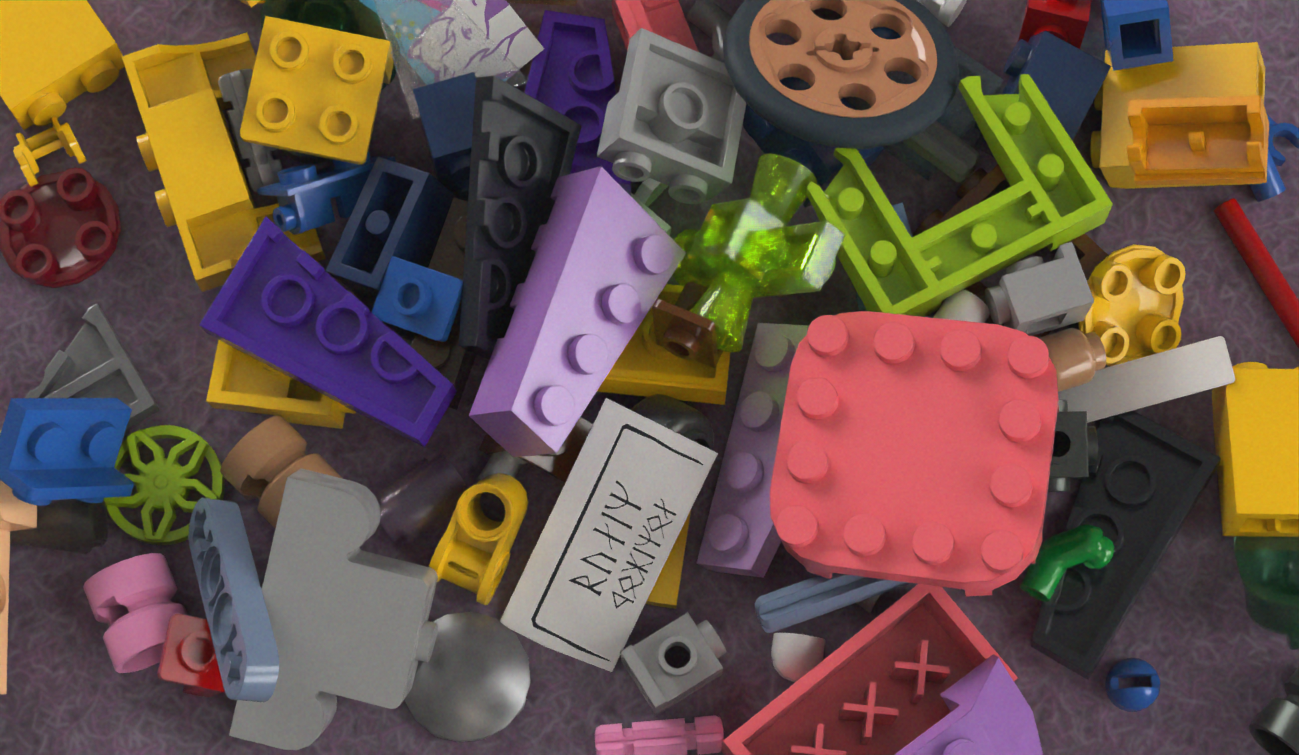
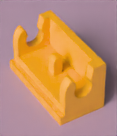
M1261 95L1128 99L1127 117L1133 131V145H1127V156L1135 174L1134 181L1136 185L1267 182L1269 120Z

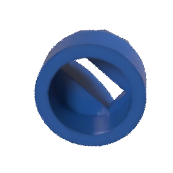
M1127 658L1115 664L1112 670L1110 669L1105 681L1106 693L1110 701L1119 709L1127 712L1142 711L1157 699L1160 692V679L1157 671L1148 662L1139 658ZM1149 677L1151 687L1138 686L1119 689L1118 678Z

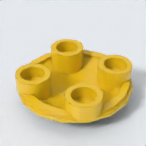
M1133 244L1113 251L1094 268L1087 280L1094 303L1084 320L1078 322L1079 331L1083 334L1095 332L1100 337L1106 353L1107 366L1118 365L1177 348L1182 335L1178 323L1184 301L1182 284L1186 275L1182 262L1177 258L1166 255L1154 246Z

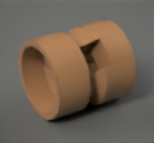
M281 415L270 417L250 430L229 452L220 469L225 479L246 500L256 498L260 500L257 510L274 529H276L288 476L302 468L342 478L319 453L305 454L306 440Z

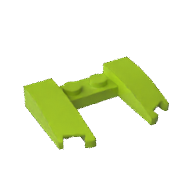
M1029 74L1020 75L1019 94L983 95L980 76H968L960 80L958 88L1011 187L940 224L911 237L857 148H835L834 157L843 164V167L824 192L819 185L812 181L807 186L806 194L841 264L868 311L926 317L939 310L942 300L1046 246L1049 251H1052L1060 245L1068 243L1105 223L1113 203Z

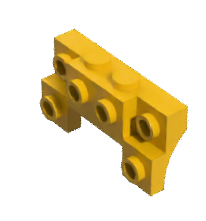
M247 32L230 38L195 45L157 44L121 56L147 132L136 136L141 155L149 172L159 169L165 189L155 192L158 207L167 228L174 225L178 226L195 281L202 292L224 285L265 216L274 223L273 210L279 207L277 203L255 208L222 111L232 106L230 101H223L218 84L219 77L241 69H254L256 55ZM315 228L297 235H293L289 231L283 232L316 262L326 259Z

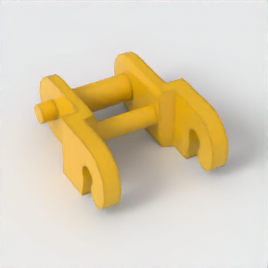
M56 116L51 117L53 127L25 139L20 132L16 134L19 145L14 147L13 152L30 187L38 184L35 176L39 172L36 159L64 147L66 153L70 157L75 156L79 164L87 161L68 122L60 125Z

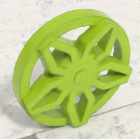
M159 425L137 430L127 436V439L122 442L114 468L119 471L123 462L130 455L133 468L140 473L139 475L125 474V476L134 482L138 493L129 497L104 498L107 511L114 522L126 534L138 541L152 545H172L186 541L189 537L190 523L180 529L170 531L177 517L175 509L180 507L184 512H193L197 502L186 501L190 489L197 490L205 498L223 500L225 477L220 472L222 464L212 447L201 436L188 429L172 425ZM164 438L182 440L181 443L170 449L167 458H165L163 448L154 441ZM143 444L154 454V460L146 465L141 461L138 449ZM193 447H196L189 463L182 467L178 463L179 457ZM205 457L212 471V491L200 480L189 478L198 473ZM145 503L141 510L143 529L134 526L126 520L119 507L137 508ZM154 510L165 512L156 532H154L152 522Z

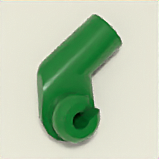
M1082 524L1050 536L1042 543L1036 561L1029 567L1020 584V588L1038 600L1049 602L1067 568L1080 563H1084L1085 566L1092 569L1103 568L1113 557L1114 544L1110 538L1103 536L1101 528L1089 524Z

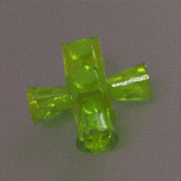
M777 154L761 155L758 159L750 198L712 204L701 229H686L680 232L674 239L686 254L672 275L681 286H685L688 282H694L708 287L690 312L707 318L716 324L718 350L725 352H739L742 350L753 298L821 291L823 284L830 278L835 269V257L845 237L843 232L828 221L786 226L808 197L806 194L807 186L811 181L817 184L816 177L808 168L788 157Z

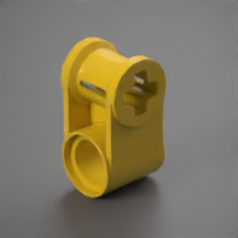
M502 473L491 474L465 490L457 502L448 528L439 541L429 564V567L437 572V582L444 579L476 594L477 602L483 605H488L507 569L511 548L527 513V493L517 479ZM483 492L495 494L501 499L505 507L504 521H493L484 515L480 506V498Z

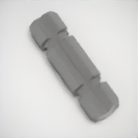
M241 69L219 77L218 84L223 101L231 102L232 110L227 111L240 157L241 159L247 158L250 167L244 168L249 187L253 192H256L258 188L280 182L278 172L283 170L280 158L274 159L271 152L277 150V148L245 142L240 137L241 123L253 73L252 69Z

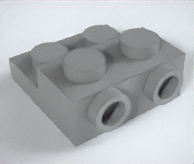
M641 28L630 38L619 93L607 104L597 157L613 163L612 171L621 179L641 182L651 178L668 185V193L676 201L686 204H699L703 201H709L732 184L746 102L737 93L725 63Z

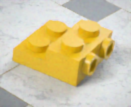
M218 339L206 402L212 408L275 416L281 415L288 423L343 429L345 413H356V411Z

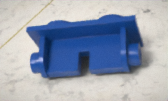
M368 150L366 162L362 165L332 159L333 166L316 170L315 164L290 167L278 172L280 182L258 188V195L277 196L279 207L273 210L275 225L283 232L289 231L293 235L301 234L304 231L335 222L330 198L335 197L340 218L350 217L377 157L396 162L395 156H370Z

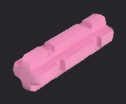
M713 715L694 717V723H685L684 718L632 722V728L623 729L622 723L600 725L596 727L594 733L596 755H687V750H697V755L721 752L724 740L723 722L720 717Z

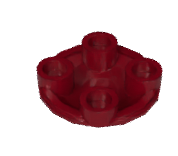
M74 167L61 172L41 175L36 178L38 181L37 185L30 187L28 183L19 190H12L6 193L0 200V251L11 270L31 284L50 288L79 284L100 271L115 252L121 232L119 207L107 187L96 181L88 171Z

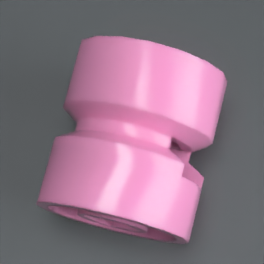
M161 553L139 555L115 563L92 575L83 586L95 619L100 623L109 625V628L104 633L103 640L114 669L118 673L135 672L160 663L170 617L177 613L188 615L182 604L171 601V598L177 591V586L166 558Z

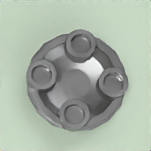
M475 612L446 614L433 621L438 623V631L429 662L418 661L412 689L404 699L414 719L435 737L456 742L486 739L506 728L524 709L531 683L528 655L517 635L498 619Z

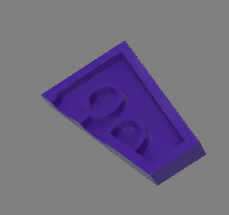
M545 10L537 39L544 50L532 60L524 93L582 125L570 174L602 166L631 196L630 181L621 179L613 173V163L597 157L607 104L616 95L605 19Z

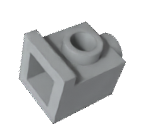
M1072 242L1060 245L1052 261L1044 263L1042 257H1031L1014 263L1005 270L1006 275L1001 277L998 285L985 289L986 304L994 324H1004L1005 327L1025 332L1028 336H1034L1083 321L1094 303Z
M688 612L633 646L631 644L620 651L621 662L655 716L721 676L723 667L718 658L727 653L720 637L709 621L706 619L696 625ZM680 646L689 652L690 661L686 666L673 668L667 664L664 656L671 647Z

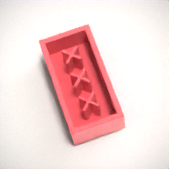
M917 584L725 738L722 742L721 752L724 755H894L951 712L940 694L990 656L995 655L999 657L1014 682L1018 677L942 587Z

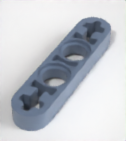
M201 498L194 506L191 515L188 539L223 687L227 697L231 700L266 702L273 695L277 684L279 654L240 508L233 501Z

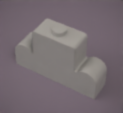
M302 468L287 477L262 586L263 597L278 648V680L273 695L266 702L237 700L229 736L283 750H299L308 747L331 723L337 710L336 695L395 709L401 705L412 689L418 661L429 662L438 631V623L428 621L438 580L437 572L430 567L360 549V546L375 533L380 522L378 501L376 496L366 486L354 481Z

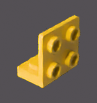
M265 16L241 123L240 137L243 141L359 165L364 164L367 159L382 84L390 83L394 64L391 42Z

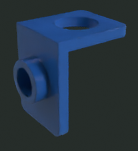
M391 256L372 313L381 321L440 342H445L448 339L462 300L463 280Z

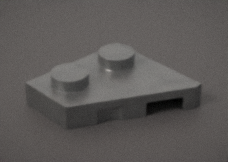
M98 304L88 308L82 317L85 324L65 352L59 350L44 370V378L37 388L30 390L25 397L118 398L132 409L126 430L160 411Z

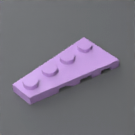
M757 324L697 559V564L705 569L764 578L781 543V539L770 517V486L790 366L799 342L807 335L809 325Z

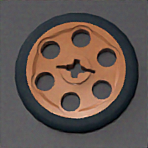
M745 0L728 22L723 40L724 61L728 74L737 93L756 114L776 128L802 140L835 148L868 149L896 144L920 134L944 114L956 94L959 79L956 51L944 26L924 5L916 0ZM820 8L831 9L840 14L842 18L838 20H825L816 16L812 11ZM877 27L890 28L898 32L901 37L897 39H884L874 34L871 29ZM772 33H784L793 37L797 43L779 45L770 41L766 36ZM890 71L906 72L915 78L916 82L912 84L897 83L891 80L886 73ZM786 77H796L806 81L811 87L806 90H792L782 85L780 80ZM849 96L858 97L868 102L871 108L853 110L846 107L840 100Z

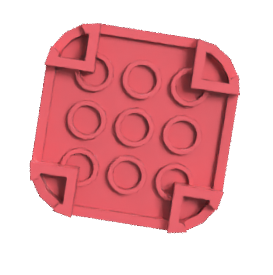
M846 312L835 316L823 315L813 320L808 327L807 335L799 342L790 366L770 486V517L785 550L806 568L807 572L831 580L832 573L963 589L965 590L966 597L992 595V590L1017 579L1030 563H1035L1043 540L1042 529L1057 413H1059L1057 373L1049 358L1046 344L1037 337L1028 336L1025 332L998 324L882 312Z

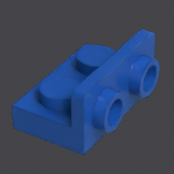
M11 398L0 433V480L13 489L12 494L17 499L39 506L49 505L52 500L77 499L88 503H101L104 501V498L131 496L134 482L114 468L132 409L118 398Z

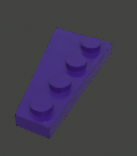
M266 216L199 324L207 334L424 448L457 393L456 388L447 378L393 330L391 331L370 312L368 307L350 291L348 292L318 262L304 250H301Z

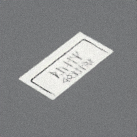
M606 398L500 622L509 629L549 649L612 672L621 655L620 651L624 649L718 453Z

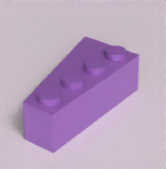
M602 166L557 178L550 197L555 200V204L547 224L540 225L531 248L536 254L525 283L517 285L509 306L514 309L505 337L499 338L496 341L469 413V417L512 457L554 454L558 452L686 254Z

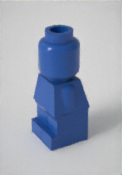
M1100 0L1104 43L1113 71L1174 61L1167 0Z

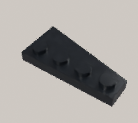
M494 75L476 77L459 333L460 347L489 360L497 339L504 338L514 313V309L509 306L517 285L525 283L536 254L531 249L540 225L547 224L555 204V200L550 197L557 178L570 174L582 126Z
M1135 411L1100 419L1097 429V462L1095 465H1088L1089 477L1082 478L1065 529L1066 531L1082 524L1101 528L1103 536L1110 538L1114 544L1113 557L1106 566L1100 569L1088 568L1084 563L1067 568L1050 601H1043L1031 639L1032 648L1087 680L1091 677L1218 469L1221 459Z

